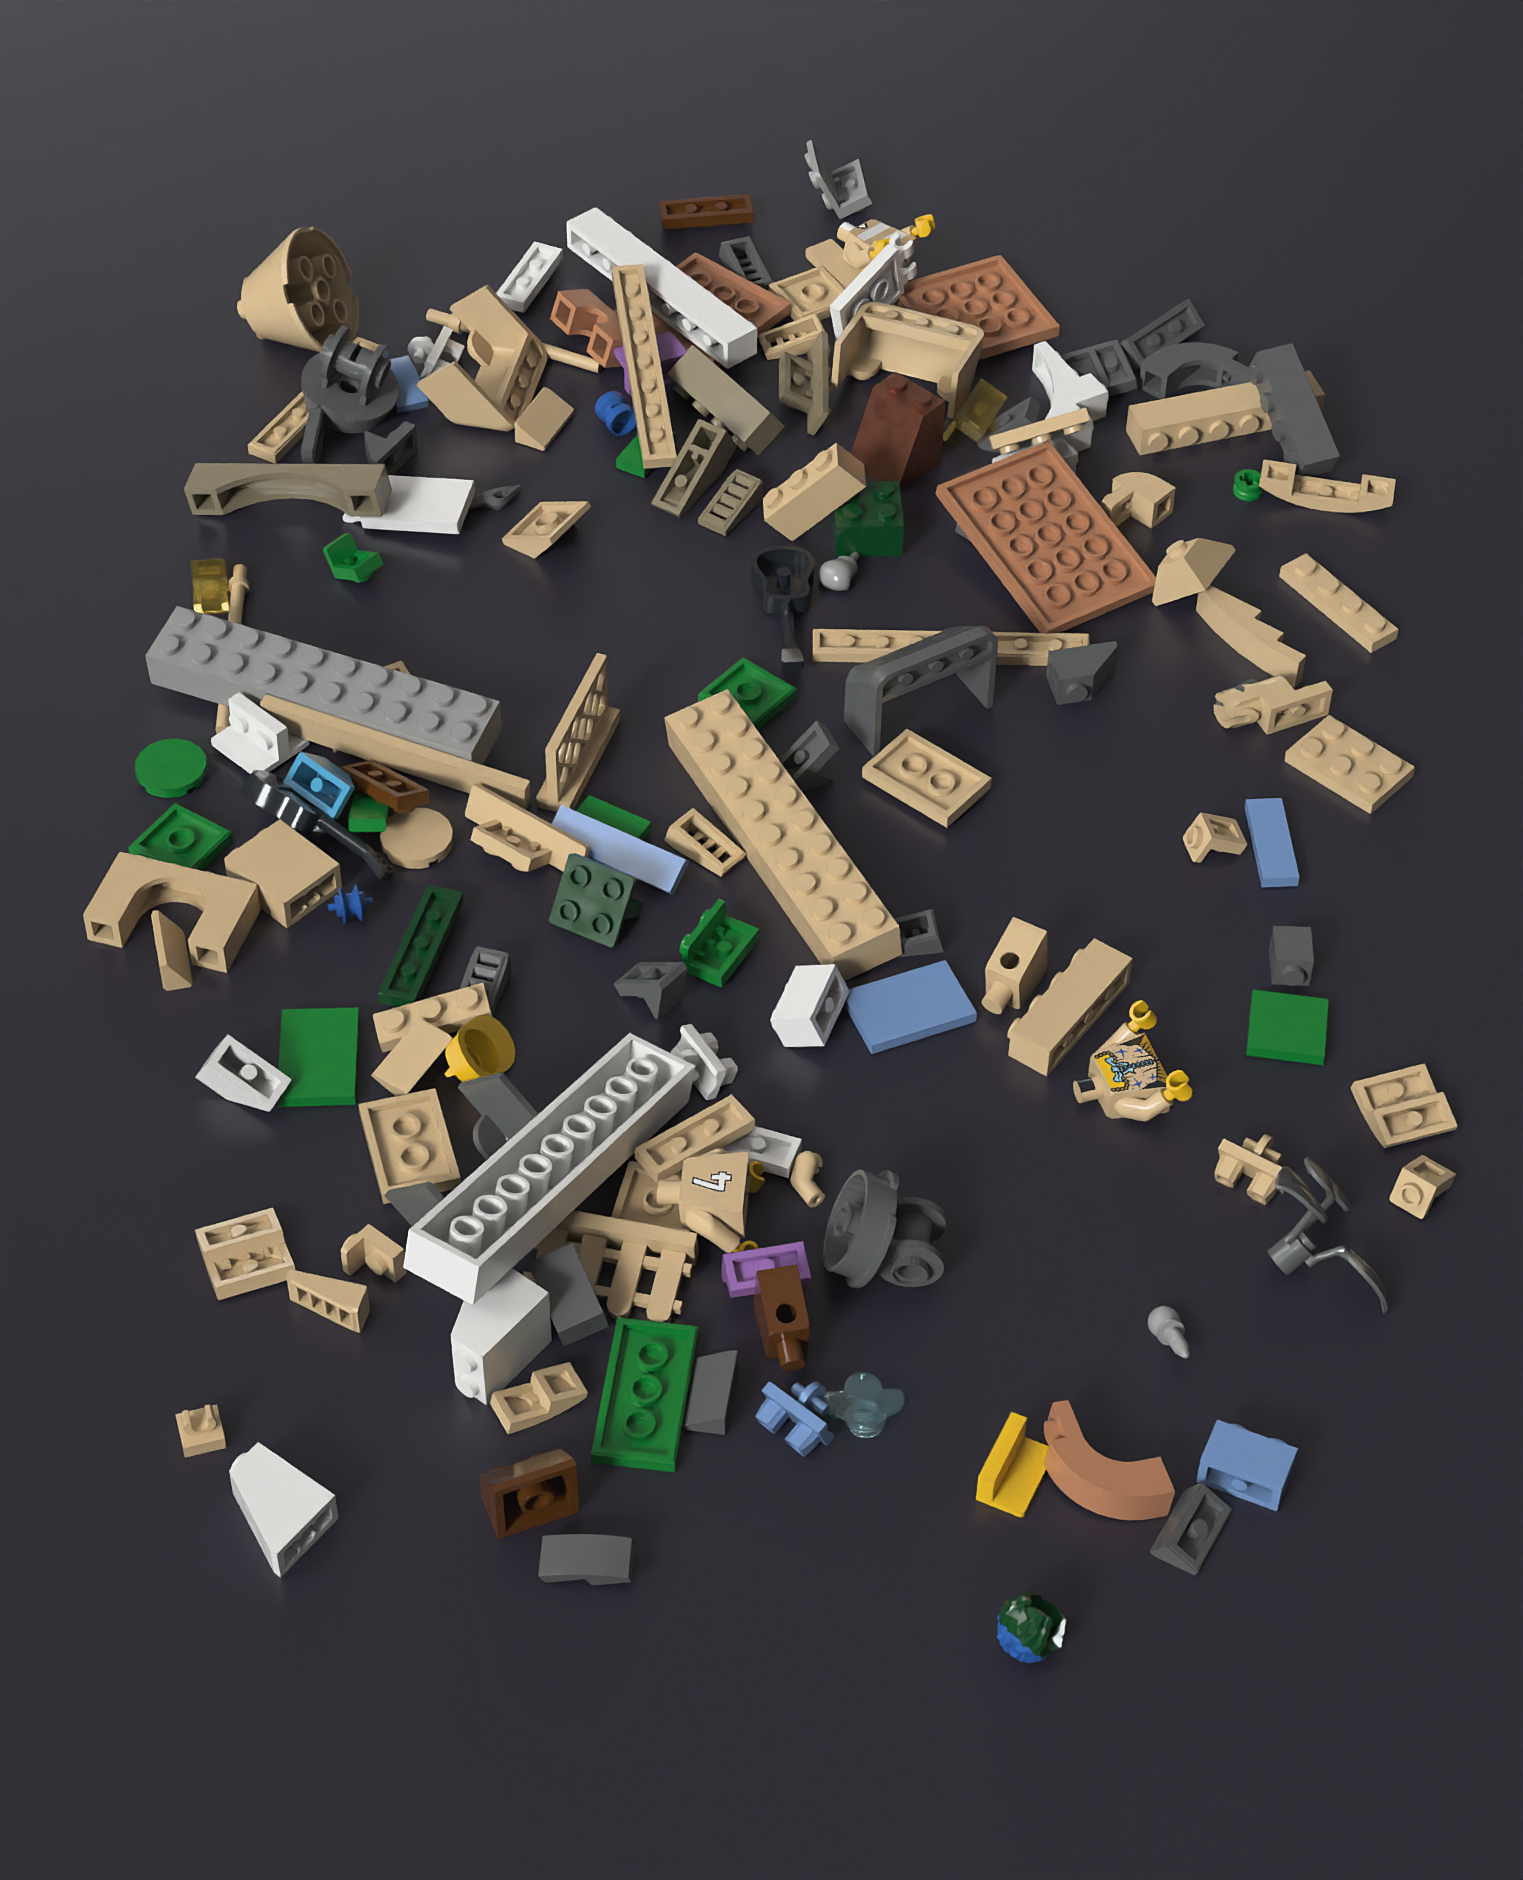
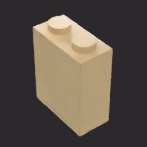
M281 819L268 828L261 830L258 835L241 847L234 849L224 858L227 877L243 879L258 884L261 909L286 928L338 892V887L342 889L340 864Z

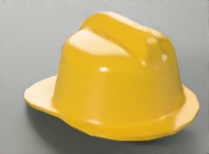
M480 1015L474 1017L459 1029L457 1035L447 1045L445 1056L449 1069L445 1075L446 1077L456 1075L459 1080L464 1082L506 1072L515 1061V1047L508 1030L491 1016Z

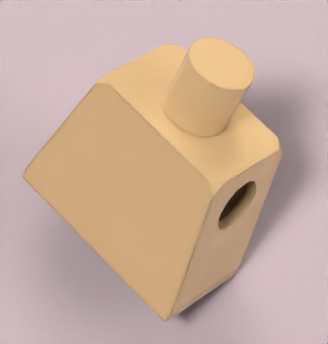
M1012 918L985 968L986 995L982 1000V1005L988 1011L1000 1014L1006 1005L1015 1009L1023 1007L1048 971L1046 930L1018 918Z

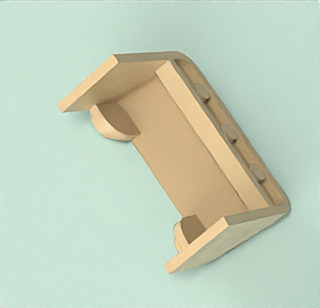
M487 284L450 307L453 314L470 330L467 349L470 356L481 365L475 381L454 361L417 383V387L438 407L448 420L455 424L509 432L515 429V422L531 403L547 362V352L542 342Z
M880 302L865 303L835 342L831 388L837 389L847 375H851L858 380H867L876 375L879 369L897 372L938 383V395L949 402L947 417L954 418L969 395L983 346L984 332L975 325Z

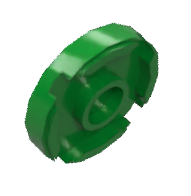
M174 738L152 743L140 752L135 761L137 782L145 787L146 792L153 796L162 798L184 796L194 786H196V789L200 787L207 777L206 755L201 747L188 740Z

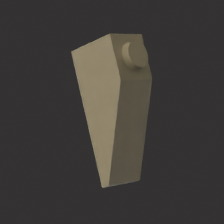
M698 419L651 502L654 507L679 518L690 509L722 474L736 449V445L727 430Z

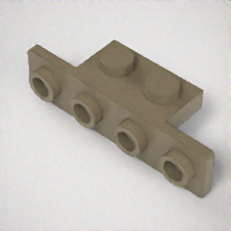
M824 331L819 333L809 348L807 360L788 352H784L779 360V402L789 408L807 413V433L813 436L820 426L824 427L828 423L831 415V409L829 408L831 388L828 387V378L831 372V368L828 366V357L831 348L828 346V333Z

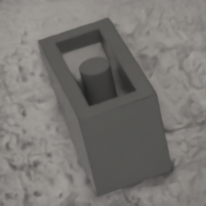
M1116 641L1048 651L1046 678L1057 705L1091 700L1115 671L1118 647Z

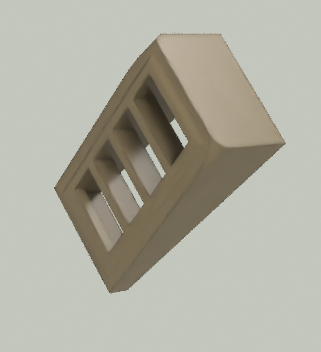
M736 469L727 478L699 516L698 524L726 536L762 500V481ZM717 514H718V515H721V516H723V517H725V518H727V519H726V520L721 519V518L717 517L716 515H717Z

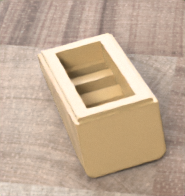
M817 313L761 333L758 335V339L767 360L781 358L784 352L796 356L807 354L819 333L824 331V328ZM777 342L778 345L772 347L770 343Z
M694 808L669 826L664 840L680 853L720 877L724 876L746 856V853ZM701 839L705 841L703 845L699 843ZM714 846L717 850L711 854L708 850ZM724 853L730 856L723 863L718 860Z
M288 1270L286 1278L290 1300L352 1331L362 1332L370 1312L366 1285L297 1270Z

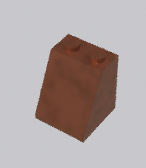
M894 372L875 385L851 454L864 464L865 474L876 481H899L901 492L940 464L942 459L945 401L897 372Z

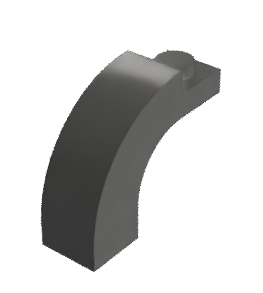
M1191 342L1165 347L1146 358L1141 363L1138 388L1159 399H1166L1179 389L1187 386L1206 385L1222 388L1251 381L1248 374L1249 367L1237 362L1239 352L1216 344Z

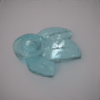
M857 1372L848 1377L844 1390L825 1391L822 1400L830 1406L827 1412L830 1417L845 1420L850 1431L855 1436L871 1438L881 1433L888 1416L900 1412L903 1408L904 1393L902 1389L897 1388L882 1389L881 1383L875 1375L867 1372Z

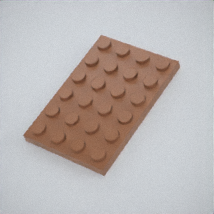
M1049 440L937 486L936 496L1040 633H1061L1154 592L1155 575Z

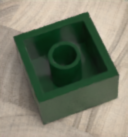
M899 481L866 482L864 489L831 512L835 558L839 556L849 557L853 552H857L860 557L902 556L904 522Z

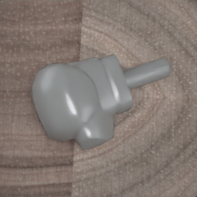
M853 552L849 557L839 556L837 559L825 562L818 570V580L828 589L837 591L848 590L850 581L858 570L856 561L860 557L859 554Z

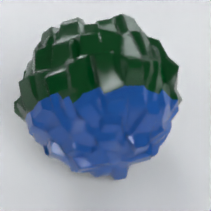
M1025 1592L1020 1596H1013L1011 1600H1006L997 1616V1638L999 1639V1644L1003 1647V1651L1010 1653V1656L1023 1663L1044 1660L1054 1650L1062 1647L1063 1638L1067 1633L1065 1629L1067 1619L1059 1612L1054 1603H1049L1046 1599L1043 1600L1042 1596L1035 1592Z

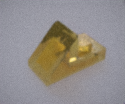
M226 559L190 561L193 579L194 611L203 614L229 613L228 563Z

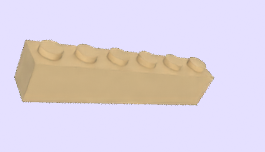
M1305 371L1322 412L1325 393L1311 371ZM1251 382L1129 405L1126 432L1139 455L1272 429L1268 413H1264L1261 408L1258 389Z

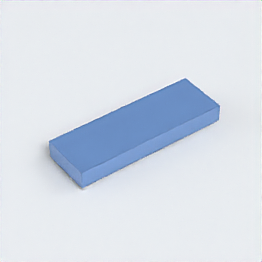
M1282 798L1246 799L1245 813L1261 887L1298 886L1300 877Z

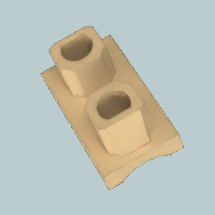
M1267 1134L1263 1135L1259 1142L1246 1138L1242 1147L1223 1139L1218 1147L1220 1159L1214 1172L1215 1180L1227 1187L1234 1188L1242 1173L1253 1178L1247 1189V1195L1263 1205H1266L1277 1191L1284 1193L1285 1191L1275 1188L1278 1172L1283 1167L1278 1165L1282 1154L1272 1150L1274 1138Z

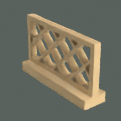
M597 653L545 749L547 777L536 796V806L538 808L558 812L560 806L563 805L574 810L620 721V709L609 707L607 655Z

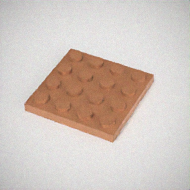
M696 252L675 266L703 288L710 291L727 306H730L747 321L752 322L757 327L758 335L768 331L791 314L790 302ZM652 312L656 335L671 331L686 351L694 345L718 367L722 365Z
M1001 255L908 281L904 285L905 292L897 300L901 308L981 328L984 332L979 360L1059 336L1060 325Z

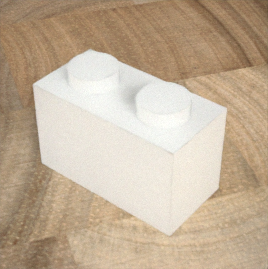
M836 964L795 967L770 1019L772 1027L777 1032L784 1047L825 1046L850 992Z

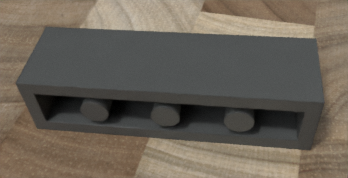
M1293 343L1256 352L1248 369L1249 379L1258 389L1261 408L1264 413H1268L1272 423L1273 437L1277 442H1280L1284 452V463L1296 464L1295 475L1312 477L1331 472L1340 455Z

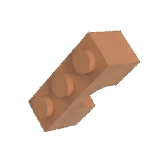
M589 289L558 291L550 320L567 335L579 334L591 337L586 352L604 368L622 366L614 356V349L623 346L618 315Z

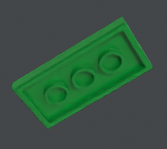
M617 1317L591 1451V1463L675 1472L699 1326Z

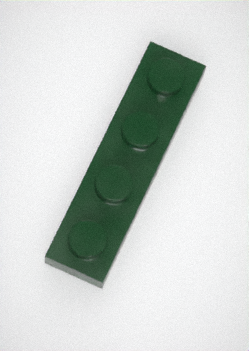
M427 885L378 992L379 1003L400 1007L420 1001L464 903L463 892Z

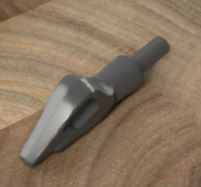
M510 485L491 489L482 494H474L468 510L482 506L501 510L521 491V486L511 487Z

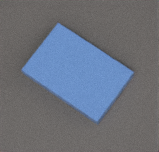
M946 960L849 989L850 992L844 1002L846 1010L871 1054L974 1023L977 1018V1012Z

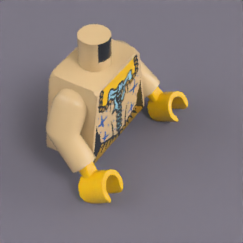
M1139 1000L1133 1003L1129 1010L1132 1021L1130 1023L1124 1022L1090 1057L1088 1078L1076 1080L1073 1083L1074 1094L1079 1103L1098 1099L1105 1115L1111 1119L1128 1118L1146 1122L1160 1113L1169 1112L1174 1098L1179 1101H1186L1192 1096V1088L1188 1085L1189 1078L1183 1071L1177 1070L1170 1073L1167 1077L1146 1034L1138 1033L1140 1028L1145 1030L1151 1029L1157 1022L1154 1012L1152 1010L1147 1012L1149 1006L1145 1001Z

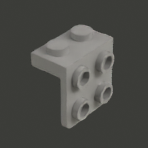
M813 140L806 142L808 153L805 154V159L812 170L809 172V176L816 189L821 187L824 192L822 198L829 211L834 209L839 219H842L873 204L864 167L859 159L831 172Z

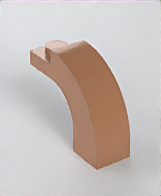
M1064 1400L1052 1403L1048 1421L1044 1422V1435L1049 1445L1044 1466L1062 1492L1082 1507L1110 1518L1146 1520L1168 1516L1175 1490L1161 1457L1134 1462H1121L1104 1457L1096 1452L1084 1439L1069 1401Z

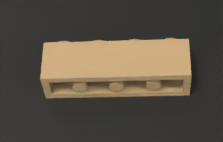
M1095 938L1084 950L1079 949L1074 954L1070 966L1064 972L1059 971L1054 976L1049 989L1043 995L1039 994L1034 998L1029 1011L1023 1018H1016L1011 1024L1007 1037L1010 1039L1008 1056L1047 1077L1130 982L1133 958Z

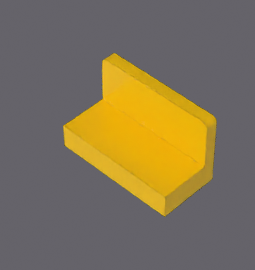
M1011 1412L978 1476L976 1500L1022 1518L1025 1516L1047 1472L1044 1462L1049 1446L1025 1437L1027 1418Z

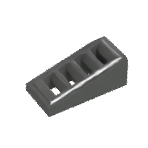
M750 236L721 243L719 258L726 269L749 281L759 278L760 280L753 281L752 283L764 289L769 288V285L774 283ZM752 271L755 272V273L749 274V275H745V274H744V273H748V272H752Z
M933 909L894 919L899 925L902 955L897 957L944 952ZM912 933L913 937L906 939L905 934Z
M477 946L470 958L460 989L484 983L492 1015L512 974L511 955L506 952ZM478 978H484V979L492 980L493 982L486 981V980H481V979H478Z

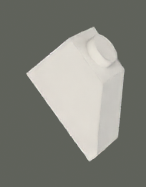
M228 1034L214 1049L195 1077L227 1100L268 1112L273 1108L292 1080Z

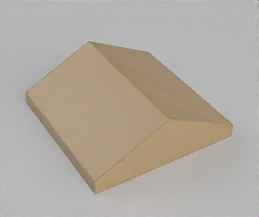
M589 501L540 502L502 538L504 545L535 559L591 507Z

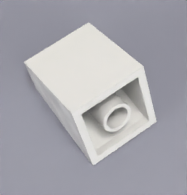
M512 1268L475 1304L472 1305L463 1301L451 1333L455 1384L465 1396L470 1398L474 1396L487 1405L491 1401L493 1392L503 1390L552 1341L549 1292Z

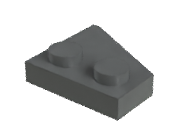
M1118 339L1061 355L1062 359L1072 369L1076 370L1079 377L1091 373L1100 383L1104 384L1108 390L1109 397L1137 389L1136 378Z

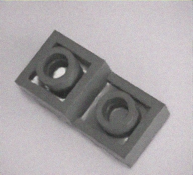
M596 1534L543 1536L538 1577L545 1583L585 1579L592 1586L632 1582L635 1540L628 1537Z

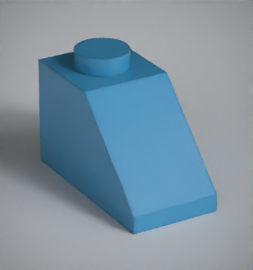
M302 751L299 752L283 781L284 784L291 786L295 792L333 819H338L355 788L350 775L325 757Z

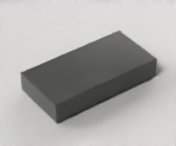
M310 408L301 447L302 464H319L326 435L322 408Z

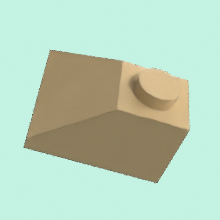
M1196 538L1187 542L1179 540L1173 543L1166 550L1167 555L1158 566L1152 602L1155 606L1205 591L1236 550L1230 544L1203 538Z

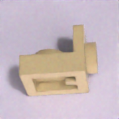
M1202 812L1199 813L1183 836V841L1192 861L1198 863L1202 862L1210 849L1240 855L1248 845L1236 819Z
M1421 1155L1402 1168L1390 1195V1201L1422 1219L1427 1216L1434 1198L1451 1187L1456 1174L1426 1156Z
M370 1224L366 1225L357 1234H352L348 1237L341 1248L343 1271L349 1276L365 1263L374 1273L378 1275L384 1274L395 1283L407 1273L406 1269L403 1268L405 1259L404 1248Z

